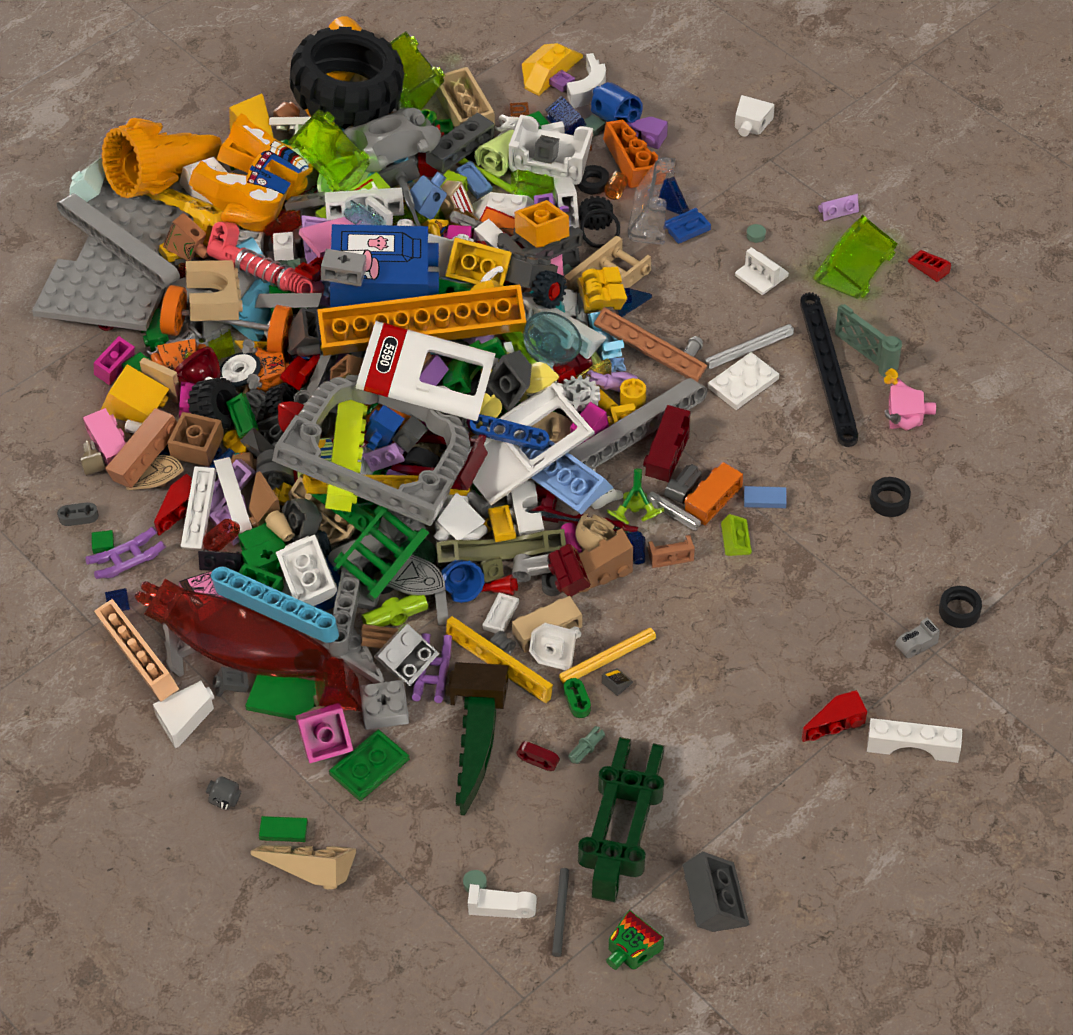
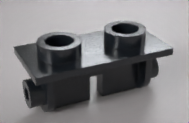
M207 549L205 551H198L199 570L213 571L218 567H227L235 572H239L243 559L242 554L238 551L236 553L208 551Z

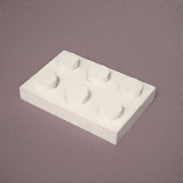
M750 352L709 381L708 389L737 410L779 379V373Z

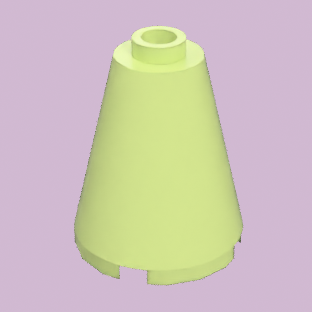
M508 130L479 146L474 156L477 165H481L484 170L498 178L504 175L509 168V143L514 130Z

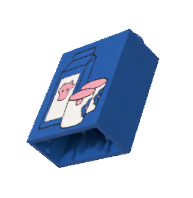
M332 224L331 249L366 255V272L361 286L330 282V308L439 294V272H428V267H438L439 243H428V226Z

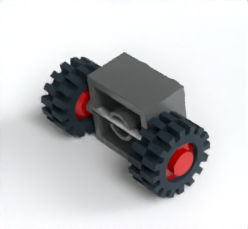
M512 252L504 286L520 284V286L532 288L531 290L534 293L531 296L534 297L532 300L536 302L535 304L554 309L560 305L559 301L563 302L564 300L562 296L566 295L564 289H567V285L564 284L567 282L563 275L557 273L558 266L551 264V260L545 258L536 259V255L530 253L523 255Z

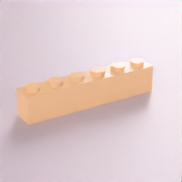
M113 599L94 611L105 629L160 702L179 690L168 670Z

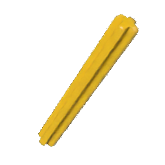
M647 628L559 674L560 681L564 685L570 678L579 679L656 638L655 631L652 628Z

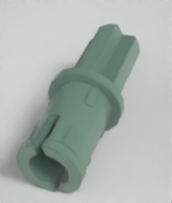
M595 726L585 738L579 740V744L568 755L572 763L579 764L588 753L594 751V747L605 737L602 729L597 733L600 727Z

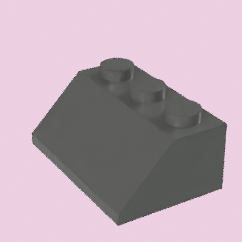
M702 851L682 864L697 927L717 932L750 925L734 862Z

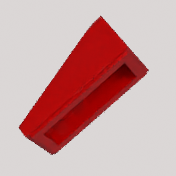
M920 250L908 259V263L936 282L950 273L951 263L923 250Z

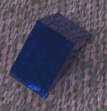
M675 177L667 178L663 181L656 206L680 215L689 211L688 205Z

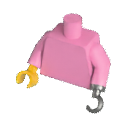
M893 368L885 372L884 382L886 384L892 383L889 393V412L888 409L884 411L885 416L889 419L890 429L902 428L908 431L916 426L923 425L924 414H936V403L924 402V392L922 390H916L907 386L898 378V373Z

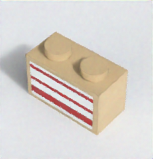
M447 180L441 187L447 193V196L440 206L445 219L447 220L454 208H461L459 211L464 213L467 210L473 214L474 209L463 183Z

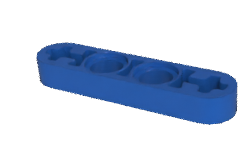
M479 414L477 421L470 420V429L478 436L483 434L486 438L534 450H544L549 445L548 433L539 428ZM482 421L483 426H480V429L476 428V424ZM489 423H491L490 432H488L487 427H489ZM498 425L504 426L505 432L503 434H496L494 428ZM522 430L526 435L523 439H516L514 433ZM529 433H532V438H530V442H528ZM542 436L544 441L538 444L536 439Z

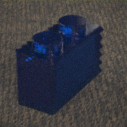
M560 96L545 109L548 114L546 118L550 124L563 122L565 134L574 136L577 127L586 126L582 116L563 96Z

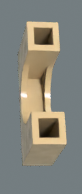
M233 260L186 261L187 288H213L220 290L213 293H189L190 321L239 320V312H242L243 307L241 289H239L238 268H234Z

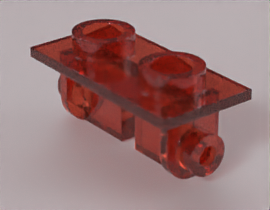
M294 209L288 210L278 217L281 223L274 220L265 226L264 234L271 236L272 244L273 233L292 232L302 225L300 210L297 212Z

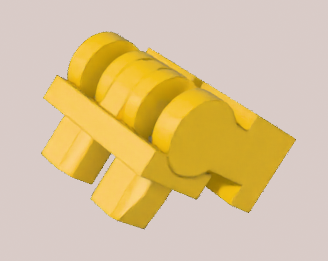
M603 267L602 270L588 269L582 273V277L578 278V291L584 304V313H595L596 310H602L604 307H613V310L622 309L627 296L624 286L621 284L622 279L618 267Z

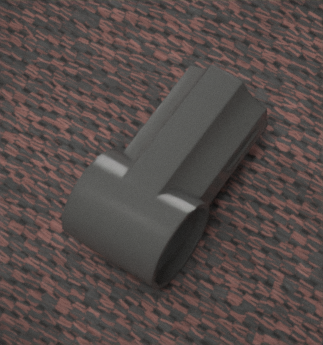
M693 464L686 465L675 480L671 479L664 495L684 505L685 498L689 493H692V489L702 477V472Z

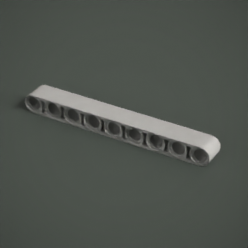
M73 193L57 202V208L61 215L158 287L164 289L180 279V274L174 265L78 195Z
M688 378L568 453L593 470L657 430L667 405L689 410L706 398L708 390L699 382Z

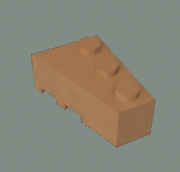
M622 528L616 531L618 535L606 541L603 539L599 541L600 546L590 552L586 549L579 553L591 584L590 587L579 591V593L586 592L598 585L607 584L611 580L625 577L633 572V546Z

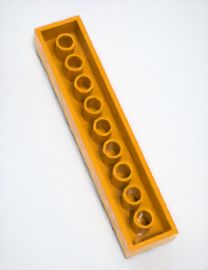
M520 284L317 309L323 356L366 351L375 321L445 340L520 332L526 329V317Z

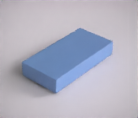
M472 161L456 168L455 173L467 177L468 189L476 199L492 191L493 187Z
M744 486V507L786 508V487Z

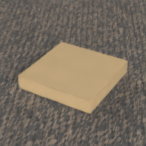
M143 358L140 361L142 373L169 388L166 396L170 400L179 403L181 390L177 372L147 358Z

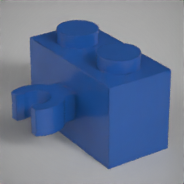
M385 405L379 411L375 409L365 427L367 432L364 439L369 442L366 447L374 451L376 447L381 448L390 445L393 441L392 438L398 433L405 418Z

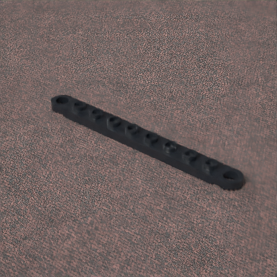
M808 292V294L805 293V295L801 296L800 307L839 444L845 447H852L858 442L856 422L819 295ZM811 300V301H814L815 303H813V305H812V303H810V305H809V303L807 304L806 301ZM849 434L853 436V439L851 438L850 440L848 438L847 440V438L845 439L843 435Z

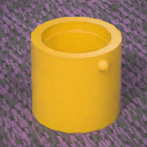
M636 378L627 379L621 383L620 406L634 403L636 410L646 404L645 383Z

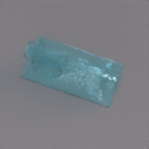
M351 200V208H347L344 211L345 218L355 225L360 220L362 222L359 225H381L380 217L375 213L371 214L361 203L357 204Z

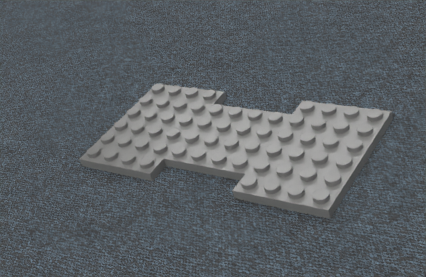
M106 175L99 195L87 202L160 256L161 254L158 251L159 245L165 243L172 222L182 213L186 214L192 221L194 220L192 216L185 211H181L178 207L166 205L165 202L160 200H152L147 195L133 198L121 197L111 188ZM178 175L179 180L169 188L189 195L179 184L181 175ZM88 236L77 261L57 260L32 312L33 316L147 331L165 290L158 287L91 236Z

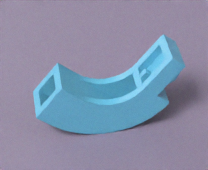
M600 312L587 314L590 328L606 337L605 341L597 349L599 357L605 360L622 356L623 340H618L594 326V322Z

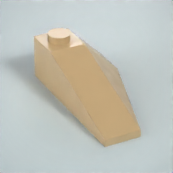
M261 845L251 850L252 856L314 885H323L324 889H336L337 886L346 882L356 854V848L327 846L326 849L313 851V846L292 850L291 846Z

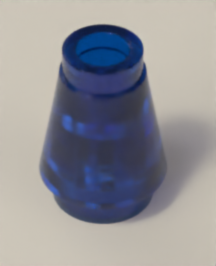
M639 531L627 534L626 536L633 546V564L645 563L646 538Z

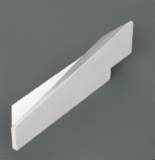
M522 293L526 321L540 332H545L564 349L570 350L574 347L584 358L589 359L605 341L606 337L557 308L549 309L537 305L532 300L534 297L531 296V293Z

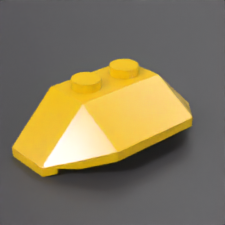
M559 43L542 45L522 63L525 89L540 96L551 86L549 79L560 70L567 72L583 58V54Z

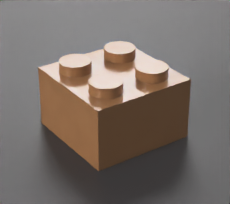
M182 412L167 442L170 456L177 460L210 467L224 437L221 420Z

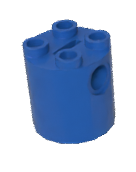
M607 82L594 88L591 101V112L607 122L623 119L626 123H633L640 119L643 111L640 98L612 82Z

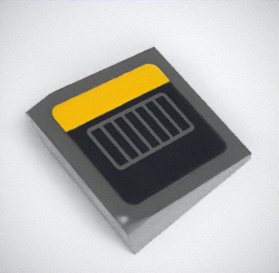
M618 668L602 674V684L617 696L633 683Z

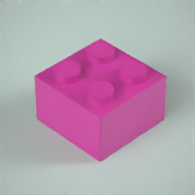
M339 703L295 716L309 763L354 751L343 709Z

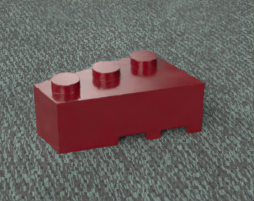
M667 405L655 439L652 441L649 455H646L644 458L645 476L669 483L690 438L691 411Z

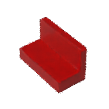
M321 354L313 355L309 361L297 356L279 378L300 391L312 377Z

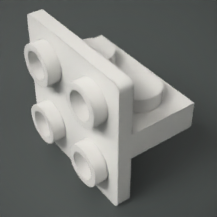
M752 247L746 251L745 265L735 272L737 278L761 295L767 293L789 275V272Z

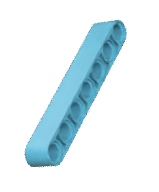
M218 567L212 571L211 578L216 593L322 642L331 643L338 639L339 631L336 619L332 614L227 567Z

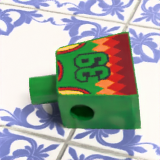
M629 910L609 938V950L612 954L606 959V962L614 970H617L623 963L631 969H636L664 949V937Z

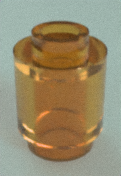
M614 172L611 174L605 186L607 198L617 200L622 196L628 184V179L623 173Z

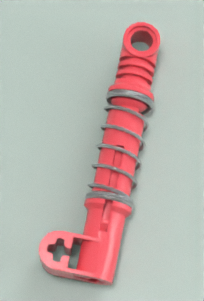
M217 222L214 224L207 246L208 256L217 260H233L234 268H238V272H246L247 276L254 275L256 280L262 279L263 283L270 282L272 287L277 286L279 290L294 293H322L323 296L324 285L321 281L314 282L295 273V269L290 266L281 265L280 262L273 261L269 257L265 258L264 255L257 254L248 248L240 249L236 247L239 228L235 223Z

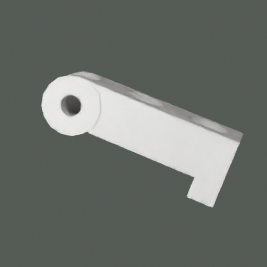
M470 884L468 897L469 915L530 918L536 914L537 896L531 892L516 893L480 889L479 885Z

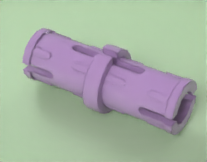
M589 370L587 373L591 375L590 382L596 381V385L601 386L602 389L620 392L621 383L624 381L612 378L610 374L603 375L593 370Z

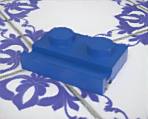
M694 208L664 221V228H667L668 233L680 244L711 230V224L698 212L697 208Z

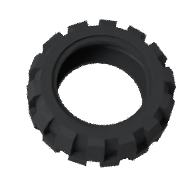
M339 26V29L334 30L325 28L318 30L315 35L309 34L293 52L289 78L290 88L296 102L303 110L308 109L310 116L320 121L323 119L328 120L331 125L343 127V124H353V127L386 116L394 110L401 99L405 74L403 71L404 66L397 50H393L391 43L383 37L379 39L372 32L363 29L361 31L352 30V27ZM335 71L352 72L368 80L348 82L326 75V73Z

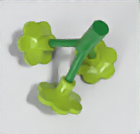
M636 468L634 469L633 487L630 492L623 494V504L618 507L617 511L609 509L606 511L620 521L629 524L630 522L624 516L627 509H630L632 512L646 509L647 513L641 518L643 522L662 513L664 508L656 509L651 502L649 503L647 494L644 493L641 487L642 469Z

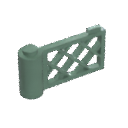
M841 304L837 311L835 335L879 366L878 371L881 376L886 377L885 372L890 368L895 369L898 373L902 341L895 336H885L856 315L847 305Z

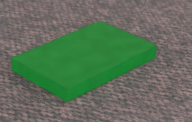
M259 670L245 707L248 711L296 720V715L305 713L315 707L313 696L317 694L320 696L323 684L318 681Z
M378 729L357 746L354 751H351L329 770V775L361 802L408 762L410 756Z

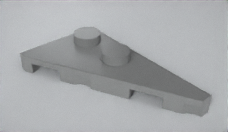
M354 626L349 650L345 655L334 656L329 651V643L322 645L324 652L373 683L385 682L383 674L379 668L377 669L367 646H361V636L357 634Z

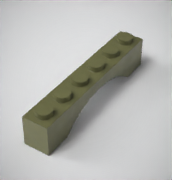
M564 529L541 531L517 536L515 539L495 542V539L436 542L439 568L446 567L454 560H470L472 563L479 564L482 561L495 557L502 558V561L514 560V557L518 554H527L531 557L560 550L561 547L566 545Z

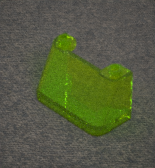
M405 31L389 42L393 50H397L404 66L403 71L405 74L400 101L406 108H416L421 111L444 82L443 77H445V74L440 67L431 66L417 47L419 43L414 36L410 37Z
M318 109L288 143L294 149H299L301 155L308 159L325 178L326 183L329 185L328 188L332 192L348 191L360 182L370 165L368 160L370 156L364 150L360 151L334 122L335 117L330 112H323Z
M862 214L841 236L812 279L821 285L853 298H864L870 291L868 288L870 285L869 281L885 260L890 261L896 253L894 249L898 243Z

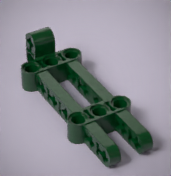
M619 737L612 765L604 766L599 770L598 791L603 797L592 836L584 837L578 843V863L582 867L594 869L592 898L614 903L618 896L620 875L639 877L645 871L646 853L640 847L650 806L661 803L664 794V780L659 776L665 746L653 743L645 772L629 770L625 768L630 753L631 739ZM617 798L637 802L626 844L606 840Z

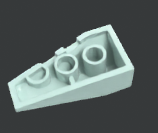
M102 156L84 170L78 171L72 176L69 195L74 193L86 202L99 195L105 178Z

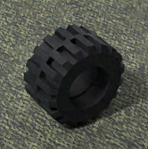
M214 378L197 382L196 385L192 386V391L189 393V412L221 420L223 429L234 426L226 402L239 395L236 392V387L232 386V382L226 380V378Z

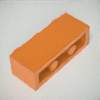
M722 462L711 471L705 481L702 480L693 493L687 495L684 501L685 511L700 519L701 524L705 526L742 488L743 473Z

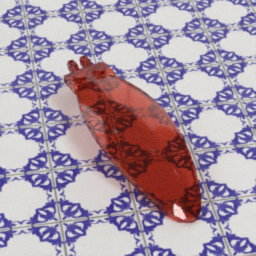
M164 579L160 587L148 581L142 582L141 589L144 592L139 591L135 594V599L138 602H141L143 605H149L144 615L163 625L165 623L177 637L192 649L227 667L264 676L308 677L322 674L331 669L333 665L330 653L317 641L292 627L234 601L205 593L184 590V588L167 579Z

